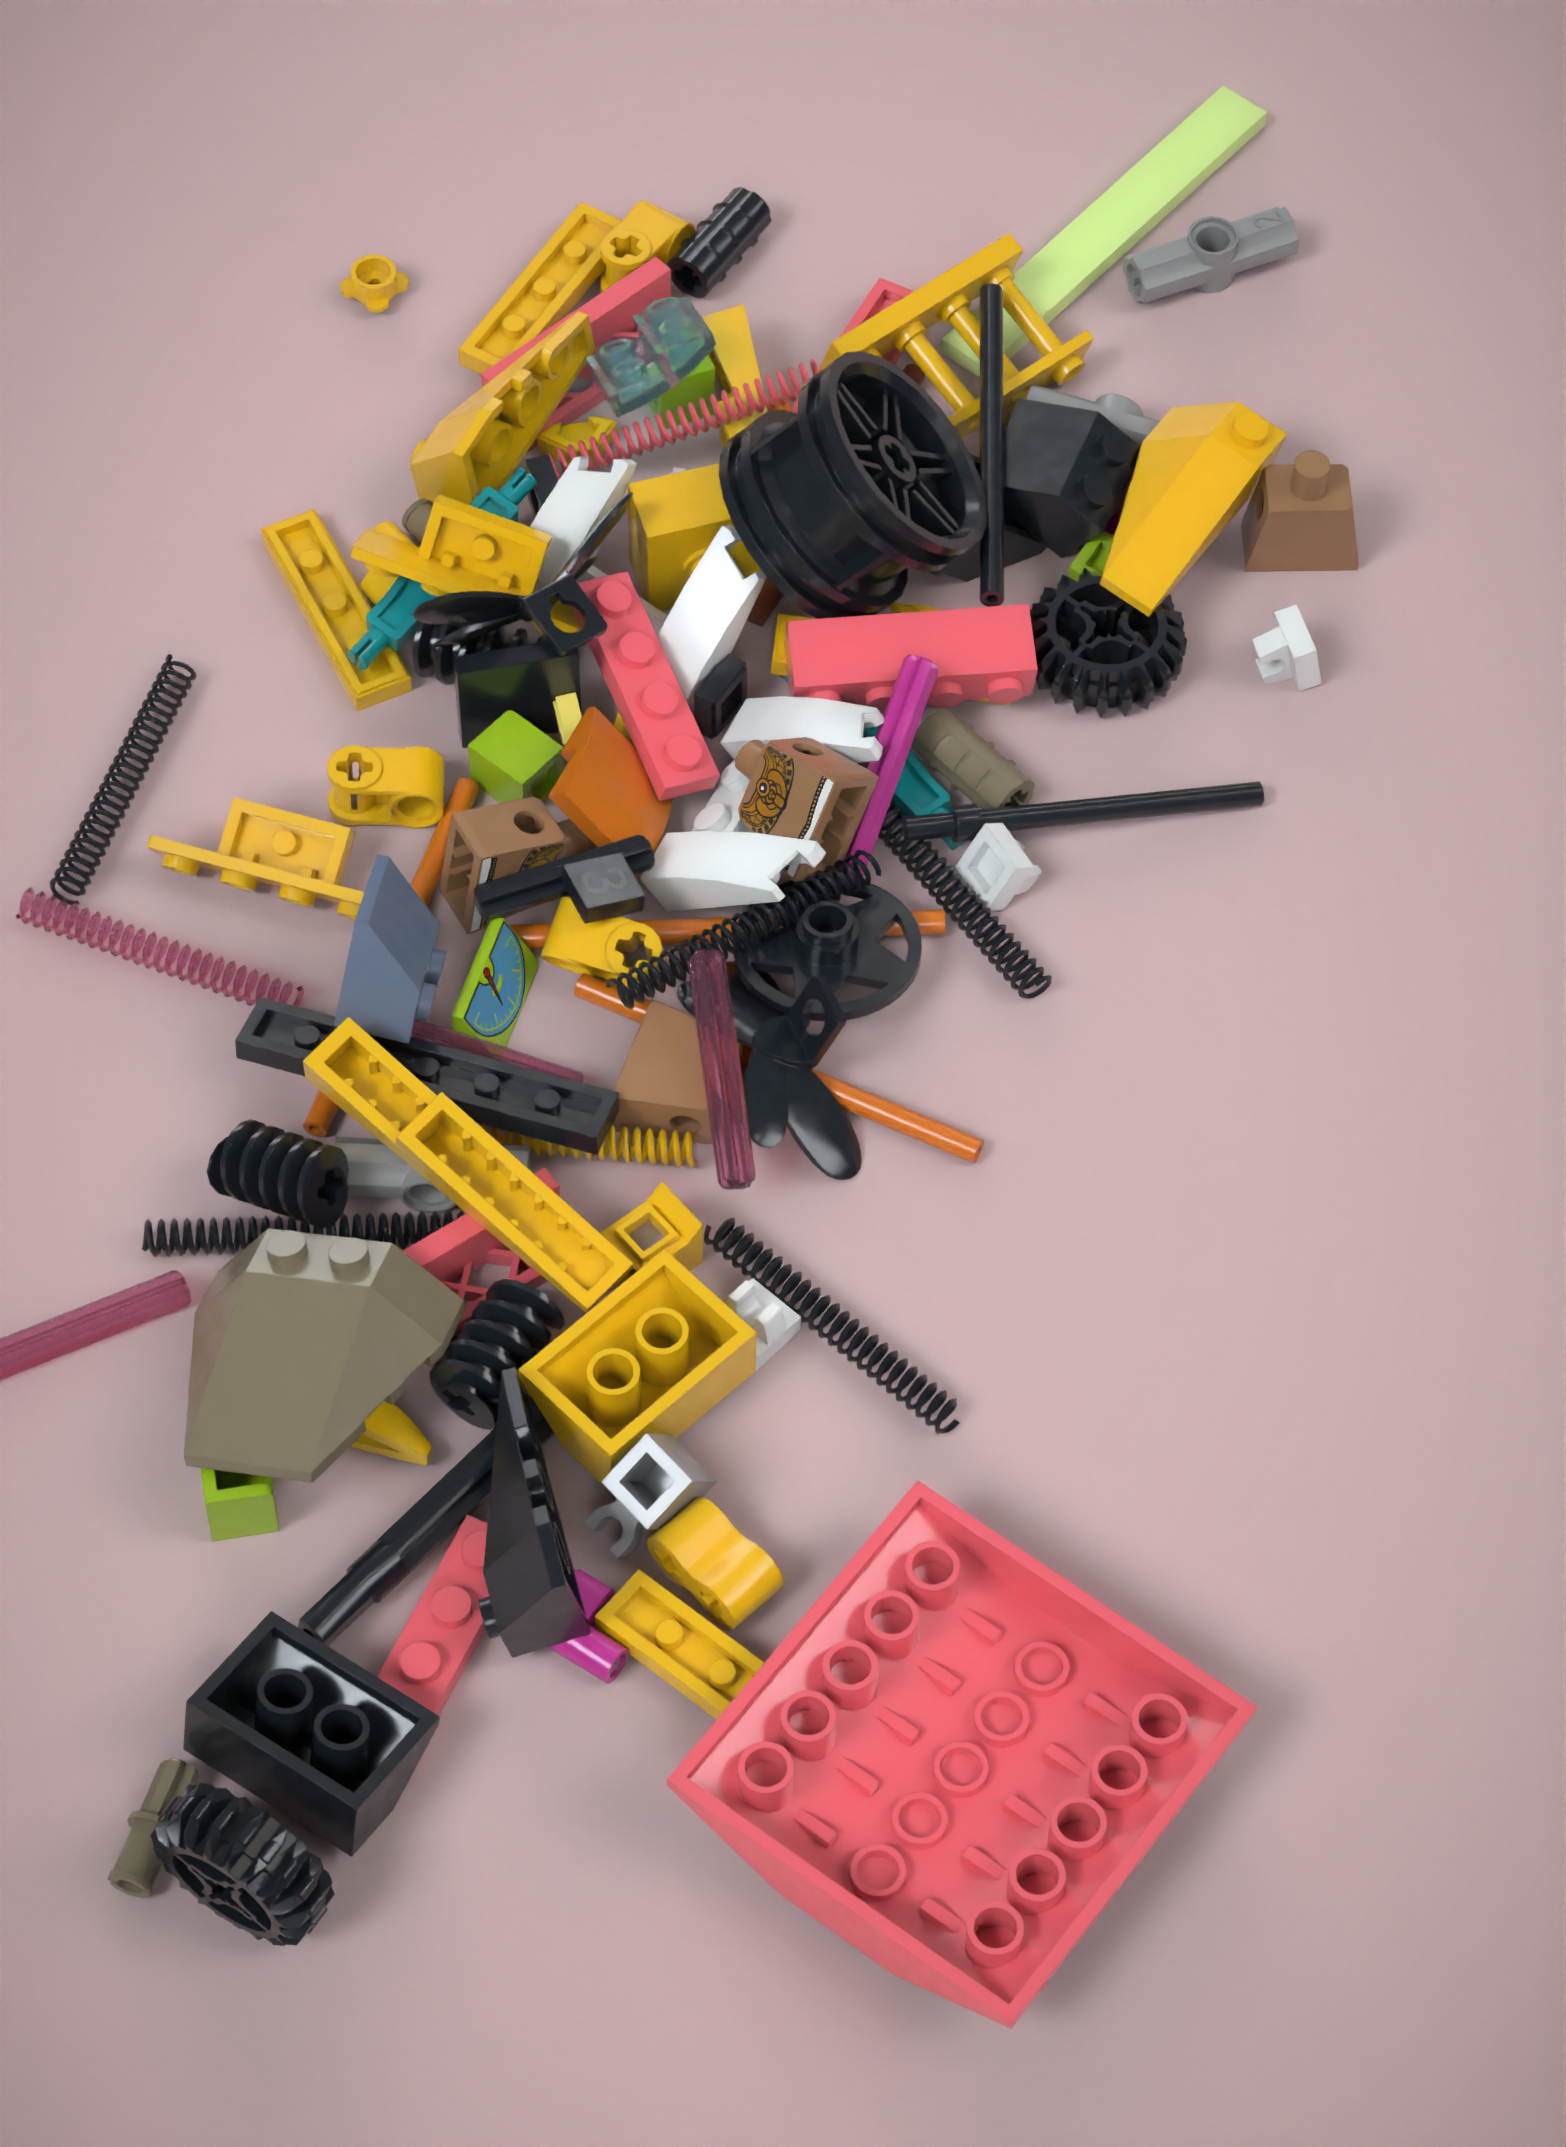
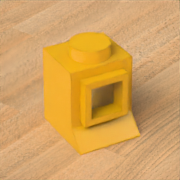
M662 1181L647 1201L600 1232L601 1235L633 1262V1269L615 1286L616 1288L663 1249L670 1253L688 1271H691L703 1262V1224Z

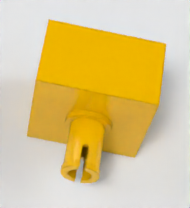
M719 463L628 483V493H633L628 506L629 560L643 599L660 611L673 607L683 587L723 525H732L734 527L723 500L719 479ZM742 540L731 548L729 553L744 578L749 577L755 572L762 571L747 551Z

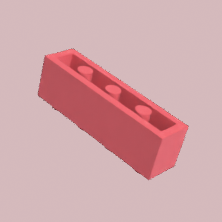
M1029 604L787 621L784 648L789 697L835 700L875 707L880 713H884L903 660L910 654L925 657L938 666V674L927 701L931 707L949 708L960 704L962 701L988 699L996 704H1007L1018 701L1023 696H1032L1038 668Z

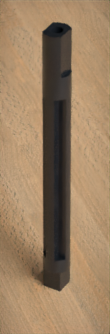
M529 1395L541 1446H543L555 1433L531 1395ZM496 1427L346 1569L347 1574L299 1619V1629L329 1646L374 1602L379 1603L463 1523L466 1515H471L490 1497Z

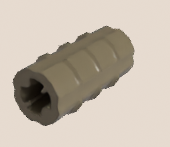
M938 709L935 713L926 717L917 728L911 748L930 764V769L933 772H939L951 783V787L954 790H960L972 801V804H977L980 809L1028 805L1033 796L1035 784L1016 768L1013 760H1007L995 750V745L992 742H986L974 731V727L970 723H964L950 709Z

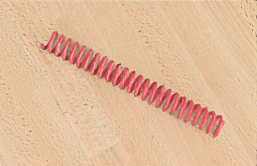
M811 359L809 363L813 376L818 373L815 360ZM799 363L798 368L804 385L810 378L804 364ZM788 367L787 372L792 386V394L785 383L782 372L778 370L776 376L781 390V398L774 387L771 376L767 374L765 380L769 390L770 402L762 389L760 380L755 378L754 384L758 394L759 406L751 393L749 384L744 382L743 388L747 398L748 410L740 397L738 388L733 386L732 393L736 402L737 414L729 401L727 392L722 390L721 397L726 410V418L718 405L716 396L711 394L710 401L714 409L715 422L707 409L705 400L700 397L699 405L703 413L704 426L696 413L694 404L689 401L688 408L692 417L693 429L685 417L683 408L678 405L677 412L682 425V433L675 423L672 411L667 409L666 416L670 424L671 437L664 427L660 414L656 413L655 415L660 432V441L653 431L650 419L647 417L644 419L650 446L642 435L637 421H634L633 428L637 435L639 450L635 446L626 425H623L622 431L626 439L628 454L623 448L618 432L615 429H612L611 435L616 446L617 457L612 452L607 436L603 432L600 435V439L605 449L606 461L600 454L594 437H590L589 443L594 453L595 465L588 455L584 441L580 440L578 446L582 456L588 457L587 471H589V468L598 471L600 464L609 467L611 460L622 459V456L626 459H631L633 452L641 456L644 449L652 452L655 445L663 448L666 441L675 444L677 437L684 441L688 433L696 437L699 429L707 433L710 425L718 429L721 421L729 425L732 418L740 421L743 414L752 417L754 410L763 413L765 406L773 410L776 402L784 406L787 398L795 402L802 388L797 381L793 368ZM569 444L567 449L571 460H573L577 455L573 445ZM558 448L556 453L563 475L568 465L563 450ZM547 451L546 455L549 454L557 480H559L561 475L555 466L552 454Z

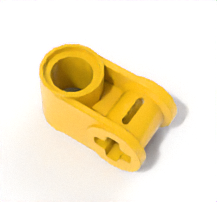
M646 200L637 202L627 216L609 234L604 236L601 241L600 256L606 264V270L600 277V292L602 293L655 256L667 265L668 261L681 248L683 240L690 238L694 234L695 226Z
M351 745L336 750L329 757L327 775L333 787L328 795V808L330 814L338 822L349 826L391 825L427 828L436 824L442 818L444 813L445 762L437 751L422 746L385 748ZM353 762L359 764V777L353 778ZM351 794H357V809L355 810L351 807Z
M562 897L540 957L559 968L581 975L586 973L608 981L610 978L617 979L618 974L621 972L628 973L629 966L623 955L624 951L635 952L638 944H644L650 958L652 956L659 957L660 952L664 951V948L662 947L660 937L651 927L621 916L584 924L571 898ZM638 960L637 963L635 964V967L638 968L639 963H641L642 961H644V962H649V961H646V960ZM654 962L653 966L659 971L658 962ZM644 967V968H643V971H644V972L648 975V977H649L648 968H647V967ZM633 973L632 977L639 983L637 973ZM623 978L622 982L628 987L627 979Z

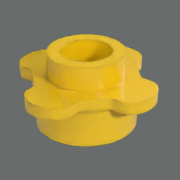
M377 254L366 255L356 260L351 267V277L343 279L340 283L341 294L345 298L359 300L366 306L368 311L373 313L387 310L390 300L397 293L405 292L409 287L407 275L403 272H396L395 264L389 258Z

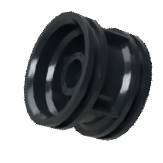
M863 351L846 352L826 366V369H823L806 381L798 396L797 414L786 410L767 411L749 424L748 427L729 439L720 454L719 479L723 500L731 521L747 551L763 573L785 597L816 619L876 615L902 596L908 581V568L922 572L941 570L957 556L965 553L982 539L987 526V503L982 481L972 456L958 431L937 403L905 372L883 358Z

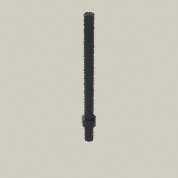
M1257 781L979 809L977 804L950 806L948 813L903 817L902 833L906 842L951 837L954 843L969 842L974 840L985 823H1003L1008 831L1262 806L1264 791L1261 782Z

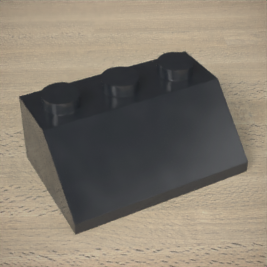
M271 1611L186 1701L183 1749L352 1857L394 1810L439 1725L440 1716Z

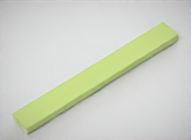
M1223 85L1015 273L1013 282L1048 325L1266 125L1267 112ZM979 305L972 313L980 322ZM1003 307V352L1010 359L1030 340ZM952 329L941 340V353L980 378V359L956 329Z

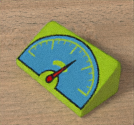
M499 917L490 920L451 1014L453 1040L456 1049L495 1060H500L504 1054L538 969V960L504 918Z

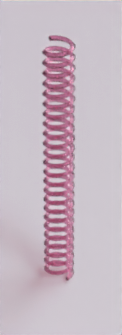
M32 887L26 889L21 898L19 913L16 917L17 919L21 918L24 924L32 922L35 928L43 926L46 932L54 930L57 936L65 934L68 940L77 938L80 944L88 942L91 948L99 946L100 951L103 953L110 950L114 957L122 955L125 961L133 959L136 965L144 962L147 969L155 967L158 973L166 971L170 977L178 975L181 981L189 979L192 985L200 983L204 990L211 987L215 994L223 991L225 997L228 998L234 995L236 1001L246 1000L247 1005L252 1006L257 1003L260 997L264 996L269 986L270 976L267 972L259 980L256 997L253 1000L250 999V994L255 988L259 977L258 970L254 969L248 975L244 994L240 996L239 990L247 975V967L244 964L237 970L233 989L228 992L227 986L230 984L236 970L234 960L227 964L222 977V985L217 988L216 982L221 976L225 965L223 956L216 959L211 971L210 982L206 984L205 977L211 969L214 958L211 952L204 956L199 970V977L194 979L193 974L196 972L202 958L200 948L192 953L188 964V973L183 975L182 970L187 964L191 953L189 944L182 947L177 959L176 970L171 971V965L174 963L180 948L178 940L170 944L166 954L165 965L160 967L159 962L164 957L168 947L167 936L160 938L156 946L157 935L155 931L150 933L145 941L146 931L144 928L139 929L134 936L135 928L133 924L126 926L123 932V921L121 919L116 921L112 927L110 915L105 917L100 925L101 914L99 911L90 918L88 907L79 913L78 904L75 903L68 909L66 899L60 901L56 907L57 899L55 895L46 900L45 893L41 891L34 898V889ZM31 907V913H30V916H31V917L26 918V917H25V914L27 913V911H28L29 908ZM42 911V921L37 922L36 918ZM54 913L53 925L48 926L47 922L50 920ZM65 917L64 929L59 930L58 926L62 923ZM76 922L75 933L70 934V929ZM87 926L86 937L81 938V934ZM99 928L97 938L98 941L94 943L92 942V938L94 937ZM111 930L109 936V945L105 947L103 946V942L106 940ZM121 937L120 949L116 951L114 946ZM133 939L131 953L127 955L126 949ZM145 941L142 958L138 959L137 954ZM156 946L154 953V961L152 963H149L148 958L151 956ZM280 977L272 981L267 999L275 1001L281 987ZM291 981L284 984L279 1002L287 1004L293 989ZM302 985L297 987L298 994L293 1006L299 1007L304 995Z

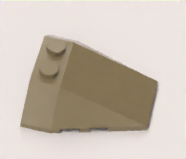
M268 1228L218 1270L195 1312L184 1445L186 1466L313 1483L366 1431L364 1420L384 1401L393 1405L406 1392L404 1381L422 1363L432 1366L444 1355L465 1312L464 1300L393 1243Z

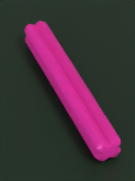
M910 654L903 660L883 715L885 718L884 723L879 726L875 736L883 747L882 755L879 761L866 762L864 768L875 773L879 779L846 856H854L857 850H864L872 854L938 674V666L925 657ZM861 855L858 857L866 866L868 865L869 860L865 856ZM851 860L848 864L853 867V861Z

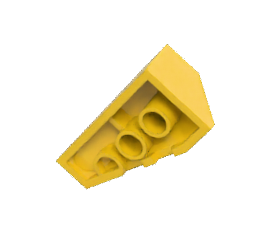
M580 311L575 313L440 420L429 438L423 439L417 444L411 456L410 470L412 471L419 499L426 498L434 503L440 494L469 505L486 487H492L497 492L509 480L595 351L589 315Z
M1238 401L1172 407L1141 444L1132 480L1125 496L1123 510L1099 584L1150 617L1250 499L1263 468L1274 464L1287 433Z

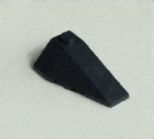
M515 1367L503 1370L501 1374L483 1567L489 1596L478 1599L481 1616L489 1638L492 1639L500 1636L512 1658L591 1634L529 1396Z

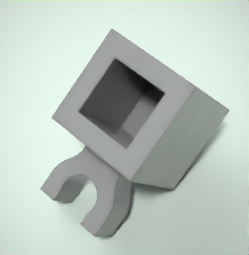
M646 1433L601 1481L617 1500L595 1509L586 1518L584 1523L592 1531H601L610 1519H618L623 1528L622 1536L609 1549L618 1558H627L640 1543L644 1527L647 1530L660 1529L696 1497H703L717 1481L671 1434Z

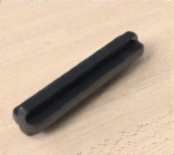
M636 835L482 883L474 888L475 905L479 914L489 921L569 896L561 882L563 865L622 853L633 875L649 871L654 867L653 849L649 840L643 835Z

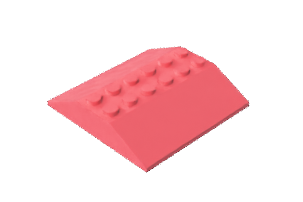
M917 1480L667 1778V1786L780 1895L893 1975L1012 2029L1256 1713L1257 1706Z

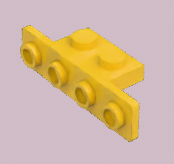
M439 494L433 503L420 547L366 529L353 544L350 557L364 562V567L374 574L384 577H397L400 575L421 583L423 590L438 597L467 591H492L528 596L538 591L536 590L553 535ZM559 600L551 610V619L554 625L568 633L580 631L582 628L572 606L564 605ZM530 621V623L534 624V628L543 634L535 622Z
M236 797L233 798L218 852L150 835L147 848L163 857L161 866L166 869L190 876H197L199 867L221 872L220 883L249 892H255L257 883L280 888L277 898L309 908L314 907L316 898L338 904L336 914L356 920L364 895L362 891L340 886L355 836L354 830L349 827Z

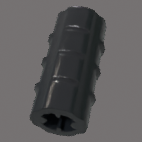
M743 187L734 188L721 203L716 204L712 208V214L697 225V230L690 238L683 240L681 248L667 263V266L671 269V281L680 291L698 299L704 298L718 282H722L726 278L728 270L742 260L744 252L758 242L760 234L771 223L768 205L757 193L748 191Z

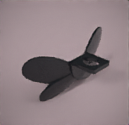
M628 493L610 508L575 550L552 583L528 596L492 591L457 592L435 597L419 605L413 611V616L417 621L432 625L462 627L444 636L434 643L433 647H443L464 642L521 619L525 622L534 621L557 654L561 656L567 655L603 635L608 625L576 581L596 561V556L592 558L590 556L619 522L631 502L633 493ZM559 600L562 604L571 605L581 612L584 618V627L580 631L568 633L554 625L551 619V610Z
M734 961L724 962L718 968L716 975L717 988L701 981H687L680 984L677 996L683 1007L703 1025L724 1037L752 1048L744 1072L741 1091L743 1123L752 1141L761 1147H775L782 1141L787 1127L809 1160L828 1177L836 1180H847L855 1176L861 1166V1150L855 1131L830 1090L812 1071L819 1064L846 1024V1016L826 978L823 975L812 976L787 1014L769 1007L756 998L741 981ZM756 971L768 985L780 991L775 980L767 972ZM816 999L821 1003L825 1015L824 1027L819 1035L808 1034L806 1030L810 1024L811 1006Z

